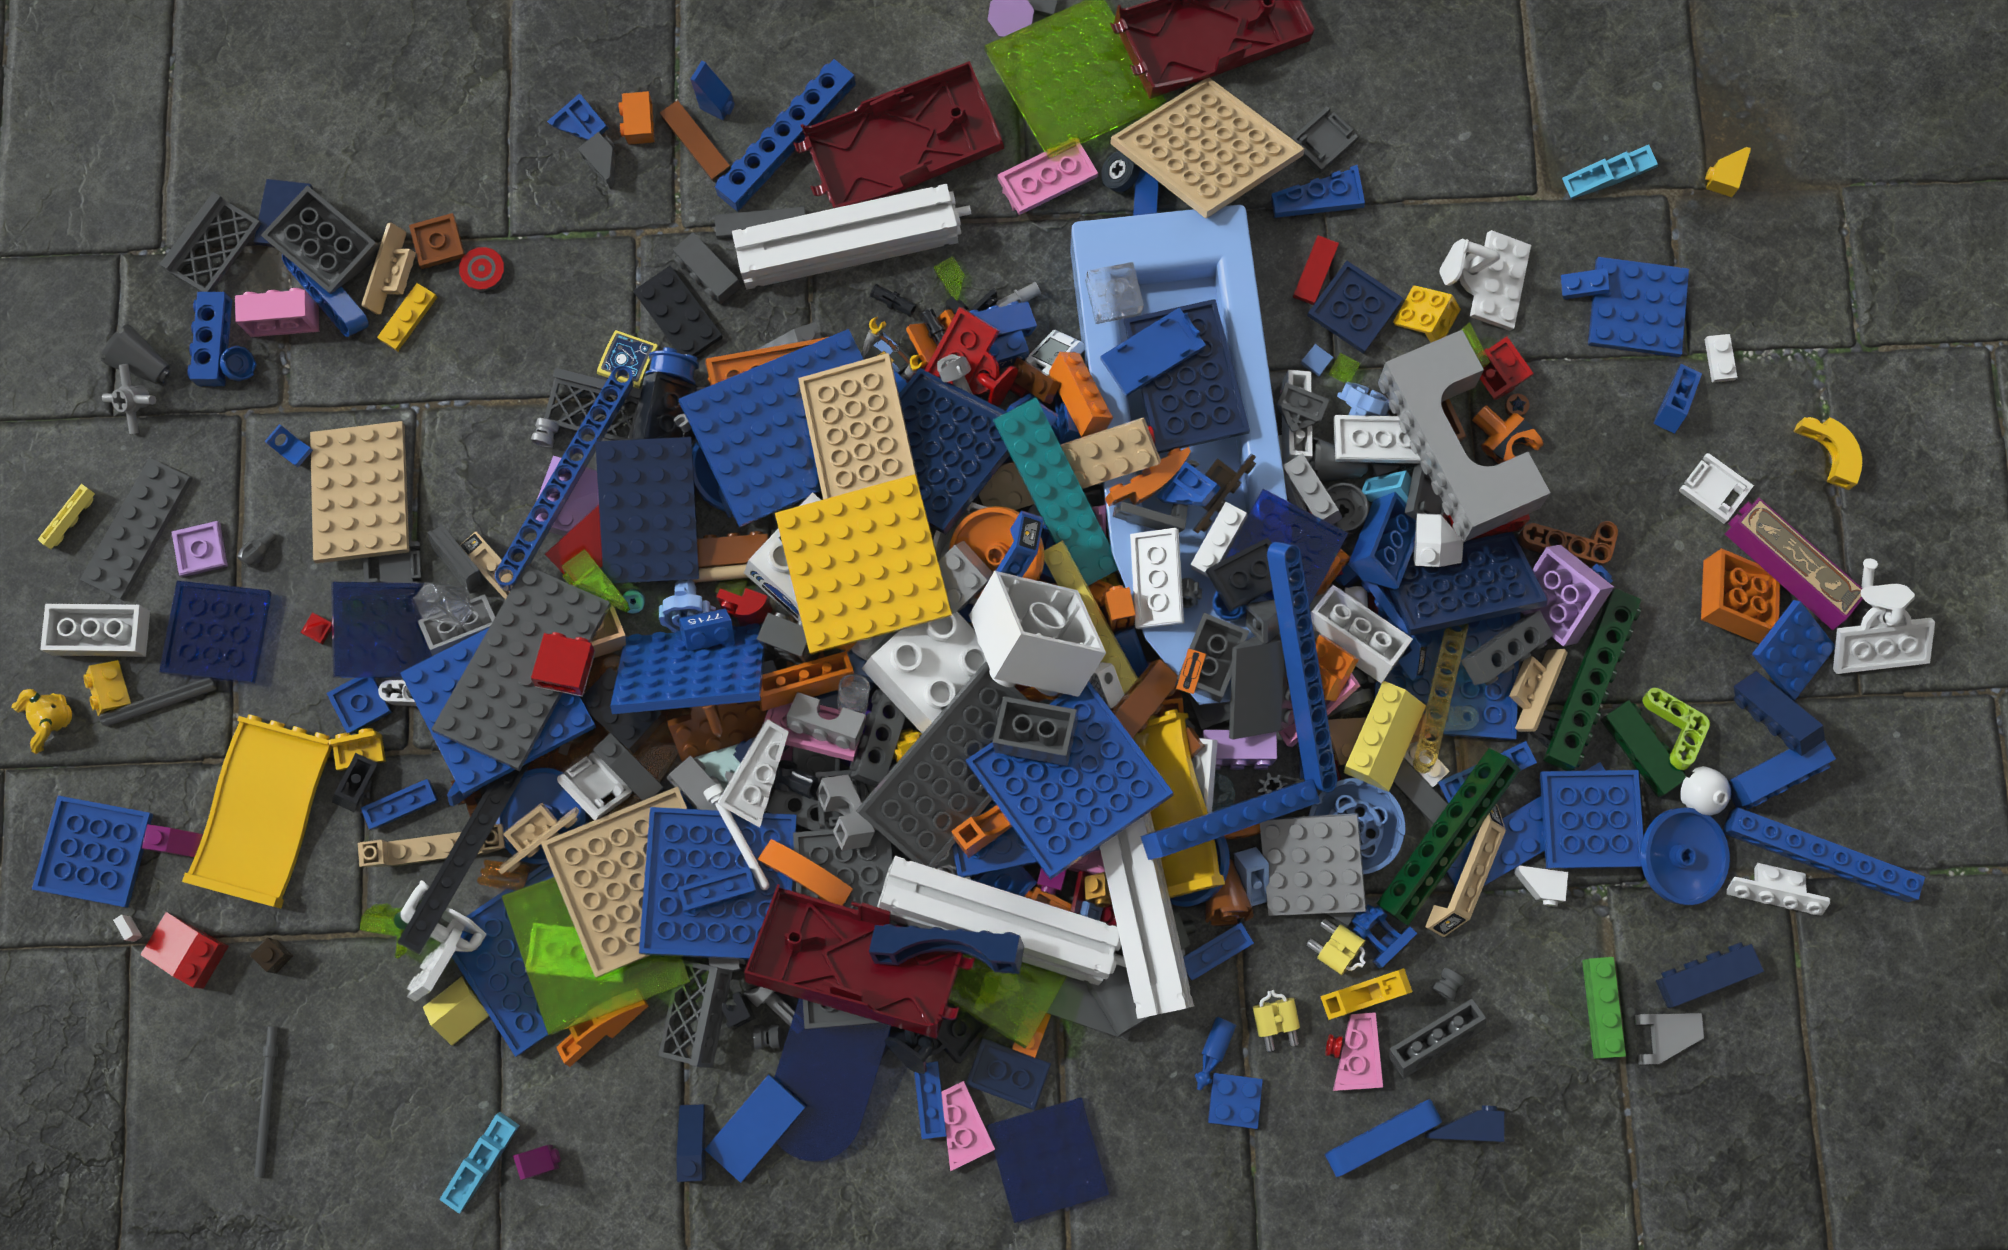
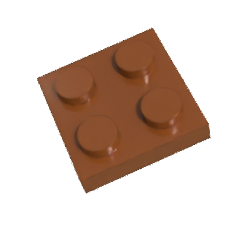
M453 213L409 225L421 269L457 260L465 256L456 218Z

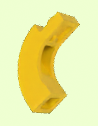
M1804 417L1798 422L1794 433L1820 442L1828 449L1831 455L1832 467L1827 482L1847 490L1857 485L1862 470V454L1853 434L1843 424L1830 417L1822 424L1818 419Z
M1401 969L1320 997L1328 1020L1413 991L1405 969Z

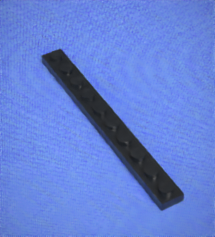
M531 762L523 765L520 771L515 769L490 782L399 938L398 944L420 955Z

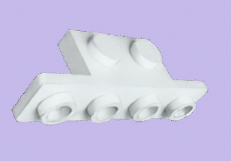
M1757 863L1754 868L1755 881L1734 877L1727 888V895L1807 912L1813 915H1823L1830 904V898L1807 893L1805 873Z

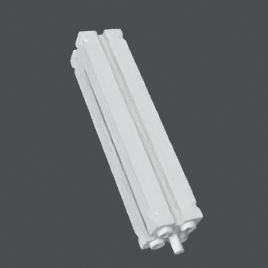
M943 184L936 188H925L747 227L745 230L738 229L732 231L741 275L747 290L756 286L775 284L938 248L945 244L958 243V235L961 234L959 217L970 215V206L955 208L953 191H948L947 184Z
M1150 812L1100 846L1138 1019L1194 1006L1192 996L1190 995L1189 981L1161 857L1148 860L1140 837L1155 832Z
M895 856L888 869L877 907L890 911L892 921L925 929L939 927L944 930L954 931L956 929H965L969 932L986 930L999 934L1012 932L1020 935L1024 944L1022 962L1081 981L1086 980L1098 986L1103 982V979L1107 980L1109 975L1114 973L1116 964L1126 967L1124 956L1115 954V951H1119L1121 947L1118 927L1108 926L1104 922L913 861L908 862L901 857Z

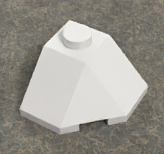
M1417 513L1414 546L1415 566L1441 567L1462 563L1463 539L1455 533L1441 514Z

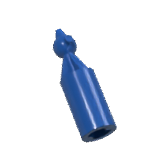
M1219 1017L1215 1018L1201 1053L1203 1054V1071L1195 1074L1197 1090L1201 1091L1204 1086L1212 1083L1209 1073L1219 1062L1223 1061L1237 1025Z

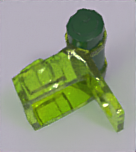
M387 903L374 904L362 915L360 930L397 936L395 958L399 959L407 951L406 947H401L398 944L399 938L408 925L401 919L403 907L392 908L391 904Z

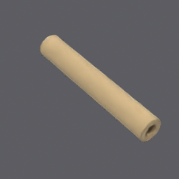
M747 564L699 568V579L690 580L697 583L749 578L744 574Z

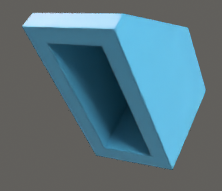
M1407 471L1368 478L1365 480L1362 492L1370 502L1396 492L1407 504L1412 478Z

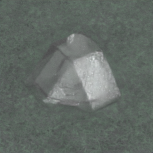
M426 582L414 597L421 617L432 621L463 627L474 611L465 587L445 582Z

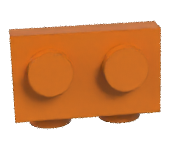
M952 309L945 310L937 318L947 330L955 315ZM925 323L910 324L906 331L918 354H921V361H926L927 366L937 345L929 337V331Z

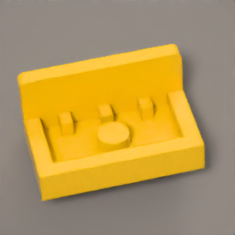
M118 660L88 667L86 674L83 676L86 688L91 690V708L97 711L98 716L105 713V711L131 704Z
M373 728L359 730V734L350 735V733L337 734L335 739L328 740L329 745L333 747L337 771L347 770L355 753L377 763L386 762L382 734L374 731Z
M913 728L901 730L892 760L895 759L898 762L922 733L916 729L913 730Z

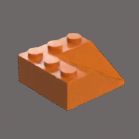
M1721 548L1703 561L1701 620L1760 644L1779 619L1780 583L1759 564Z

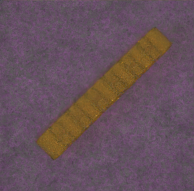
M1469 623L1458 625L1462 631H1454L1451 627L1444 630L1413 758L1414 769L1419 773H1429L1433 770L1437 761ZM1446 647H1454L1457 652L1450 653L1446 650ZM1447 668L1452 674L1445 675L1440 669ZM1443 690L1447 696L1440 697L1435 691ZM1430 712H1438L1441 718H1432ZM1433 734L1436 740L1429 741L1424 735ZM1427 756L1431 762L1424 764L1420 761L1419 757Z

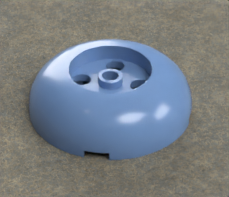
M1350 778L1338 781L1332 792L1326 793L1322 791L1319 794L1320 802L1312 805L1309 816L1355 814L1357 807L1363 808L1364 816L1358 817L1363 875L1382 869L1396 857L1405 835V820L1399 803L1390 792L1357 778ZM1367 829L1375 831L1376 835L1373 839L1367 838Z

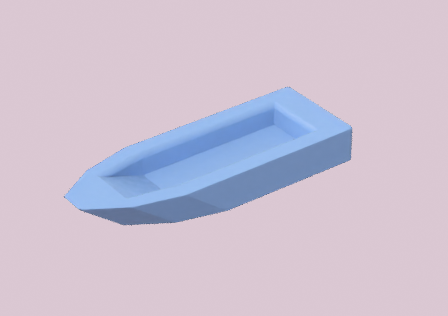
M1243 205L1225 206L1208 218H1204L1192 209L1075 222L1072 225L1070 253L1081 341L1084 343L1085 349L1083 351V358L1113 416L1107 429L1143 417L1147 426H1150L1141 389L1126 397L1100 360L1101 355L1128 339L1124 319L1216 299L1250 432L1245 435L1189 447L1191 452L1186 462L1189 460L1198 462L1199 466L1196 469L1205 475L1217 458L1237 472L1250 454L1256 456L1253 460L1256 463L1254 468L1248 475L1244 472L1239 479L1242 482L1234 494L1229 492L1224 499L1227 503L1247 512L1249 518L1227 558L1266 538H1269L1271 543L1291 544L1292 529L1246 208ZM1168 452L1159 453L1160 459L1167 457ZM1143 470L1099 483L1102 491L1103 505H1106V525L1112 555L1125 588L1130 587L1133 605L1134 593L1130 534L1156 530L1114 518L1113 511L1115 507L1120 508L1121 502L1130 504L1132 502L1128 498L1109 507L1105 497L1110 493L1109 489L1120 483L1123 486L1131 483L1130 480L1142 474ZM1161 488L1156 494L1136 506L1171 515L1173 503L1161 502L1156 497L1163 489ZM1188 505L1185 529L1179 533L1182 579L1191 578L1195 582H1199V588L1202 589V599H1198V604L1191 608H1183L1184 624L1142 629L1148 643L1177 675H1179L1203 613L1221 619L1216 615L1212 604L1213 596L1217 590L1208 577L1194 571L1190 565L1219 513L1215 511L1210 517L1212 523L1205 532L1200 530L1197 534L1193 529L1207 510L1195 505ZM1273 590L1250 603L1274 600ZM1246 613L1244 617L1237 621H1226L1249 630L1246 627ZM1250 630L1246 638V641L1255 637V635ZM1231 678L1221 702H1230ZM1197 693L1191 694L1199 705L1219 703Z

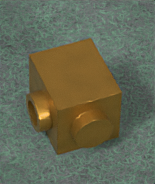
M1105 872L1085 877V900L1100 908L1112 905Z

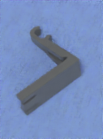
M1194 460L1187 461L1194 468L1199 466V463ZM1121 502L1120 508H1114L1113 517L1155 530L1177 528L1180 533L1185 529L1188 505L1173 503L1171 515Z

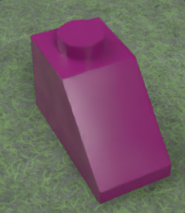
M147 824L142 848L154 852L195 857L203 834Z
M545 1145L513 1156L520 1180L531 1179L559 1169L558 1163L561 1162L557 1148L553 1149L552 1145Z

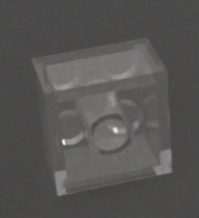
M1133 262L1087 271L1085 283L1095 324L1140 316L1142 314L1144 304Z

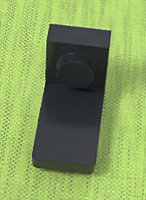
M995 288L990 290L969 311H984L994 306L997 302V290ZM952 296L945 302L946 310L952 309L954 315L959 307L968 310L967 306L960 299L957 301Z

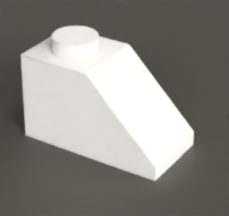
M1526 866L1514 868V874L1535 900L1543 901V905L1557 907L1558 903L1566 901L1568 872Z

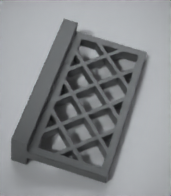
M213 192L161 261L160 265L169 274L178 277L197 290L212 292L262 223ZM228 208L232 211L233 219L222 221L221 215ZM249 221L252 223L248 230L240 232L239 222ZM234 224L236 233L224 235L223 226ZM219 227L220 237L209 239V231ZM237 238L235 248L227 250L225 241ZM221 242L222 251L211 253L210 244ZM205 245L207 255L195 257V250ZM223 256L224 263L222 266L213 268L212 259ZM208 260L209 269L198 272L196 262ZM192 264L193 273L186 275L180 273L184 265ZM210 275L211 281L204 288L199 283V277Z
M555 368L553 374L555 379L544 419L559 424V427L578 431L580 426L575 425L572 417L580 412H583L586 417L588 413L585 409L593 405L597 398L595 393L599 394L607 380ZM560 384L568 386L572 393L563 400L557 394ZM633 387L623 405L628 402L636 403L635 413L627 417L621 408L619 411L624 419L615 425L611 424L604 438L614 441L631 440L641 389ZM584 391H589L594 400L583 406L578 395ZM609 395V396H608V397H612V399H613L614 401H616V399L618 398V397L615 396V395ZM575 398L580 408L569 414L564 403ZM561 406L566 417L559 421L552 420L553 410ZM600 414L599 416L595 417L594 420L598 421L603 417H605L606 419V416ZM624 423H627L630 428L628 439L620 437L615 430Z
M682 959L678 960L658 1056L688 1063L696 1067L713 1068L724 1016L722 1003L727 1002L733 970ZM686 966H689L693 975L686 981L684 973ZM708 970L707 983L704 985L701 975ZM696 981L699 990L692 994L689 986ZM684 991L688 1000L681 1005L679 996ZM703 995L702 1007L699 1009L695 1000ZM691 1005L695 1014L687 1019L684 1010ZM679 1015L683 1024L676 1029L674 1020ZM698 1020L697 1031L694 1034L691 1024ZM686 1029L689 1039L682 1043L679 1034ZM674 1039L677 1049L672 1053H668L669 1044ZM692 1044V1055L689 1058L685 1049Z

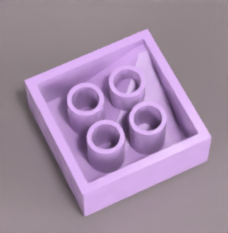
M553 456L538 498L561 458ZM586 467L549 532L564 536L599 504L597 471ZM564 473L560 476V480L568 481L572 475ZM552 493L548 500L556 501L560 498V495ZM541 513L537 516L536 520L545 521L549 515Z
M1563 546L1546 547L1532 570L1548 600L1547 606L1523 611L1522 613L1526 615L1540 610L1554 634L1552 638L1562 646L1576 644L1614 586Z

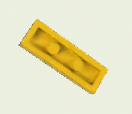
M416 283L377 338L398 352L438 298L436 294Z

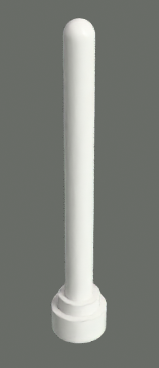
M720 783L711 786L703 792L708 802L711 801L712 805H716L760 888L767 890L770 884L731 812L717 803L724 789Z

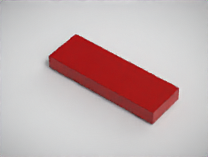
M1319 235L1317 236L1293 298L1311 305L1315 304L1339 245L1338 242Z

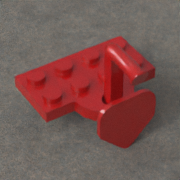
M959 307L925 371L941 378L937 370L939 360L950 354L960 357L964 356L971 367V371L965 377L973 395L985 394L990 391L988 402L999 407L1009 390L1021 398L1030 393L1014 382L1019 371L1018 368L1010 366L1003 374H999V364L989 350L1000 330L964 308Z

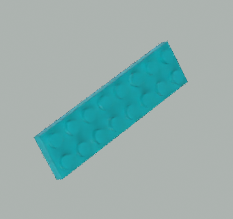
M1033 398L993 419L1041 517H1043V521L1054 543L1064 542L1087 586L1117 571L1118 567L1112 555L1111 546L1038 399Z

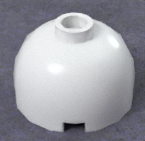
M1709 767L1695 768L1692 771L1695 773L1690 778L1686 777L1681 787L1682 803L1686 804L1687 808H1694L1703 815L1710 816L1720 813L1725 809L1731 797V787L1727 778L1717 770Z

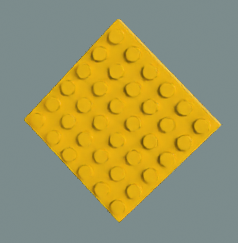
M915 474L775 513L810 654L953 616Z

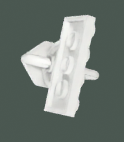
M1492 230L1487 233L1484 246L1469 242L1468 239H1461L1452 246L1440 268V275L1447 286L1454 284L1460 279L1461 285L1465 290L1474 295L1470 317L1511 331L1515 327L1531 245Z
M1865 559L1863 562L1861 597L1873 608L1863 617L1861 626L1837 628L1833 670L1836 674L1930 663L1935 621L1932 618L1911 620V616L1905 608L1914 600L1915 594L1907 586L1901 584L1873 586L1874 572L1878 563L1874 559Z
M422 880L412 892L401 911V919L407 924L415 913L419 902L429 889V886ZM446 908L441 917L449 922L447 928L438 923L430 936L440 942L441 945L425 957L420 965V968L423 970L420 974L418 973L417 976L413 977L407 987L410 990L407 997L415 1002L432 990L455 951L472 952L481 945L487 935L472 920L453 909ZM462 931L474 934L470 942L461 938Z

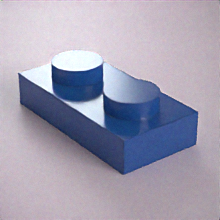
M1608 268L1561 275L1563 299L1610 293Z

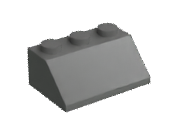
M484 594L420 619L418 623L430 652L434 656L489 628L495 619V615Z

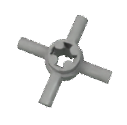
M120 364L119 370L122 386L114 390L112 394L104 393L102 400L103 402L112 403L117 411L126 412L129 434L139 433L136 411L148 405H154L156 397L149 395L147 389L142 385L132 386L129 364Z

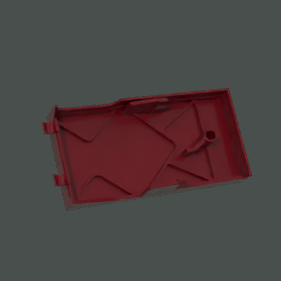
M1151 0L1128 8H1121V5H1118L1114 24L1110 23L1113 32L1119 34L1134 65H1130L1132 72L1135 76H1139L1149 99L1309 42L1315 30L1301 0Z
M970 61L861 102L858 108L812 126L801 124L805 140L800 143L794 142L798 153L810 150L822 184L810 186L814 196L827 194L833 208L888 197L1005 149Z
M777 884L744 972L746 983L936 1039L943 1018L956 1019L959 1008H950L948 1003L959 969H972L974 957L966 958L964 953L934 951L908 959L900 965L875 964L869 953L875 925L884 926L885 924H892L890 911L863 902L861 904L852 901L851 905L858 907V910L786 890L780 888V885Z

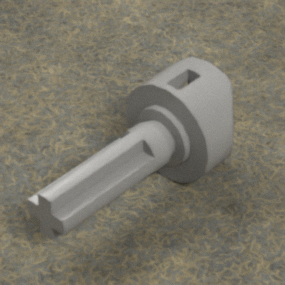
M950 354L939 360L937 370L942 381H953V385L972 394L965 377L971 371L967 358Z
M758 986L743 993L756 1007L766 1002L797 1034L805 1028L804 1019L778 994L774 993L775 991Z

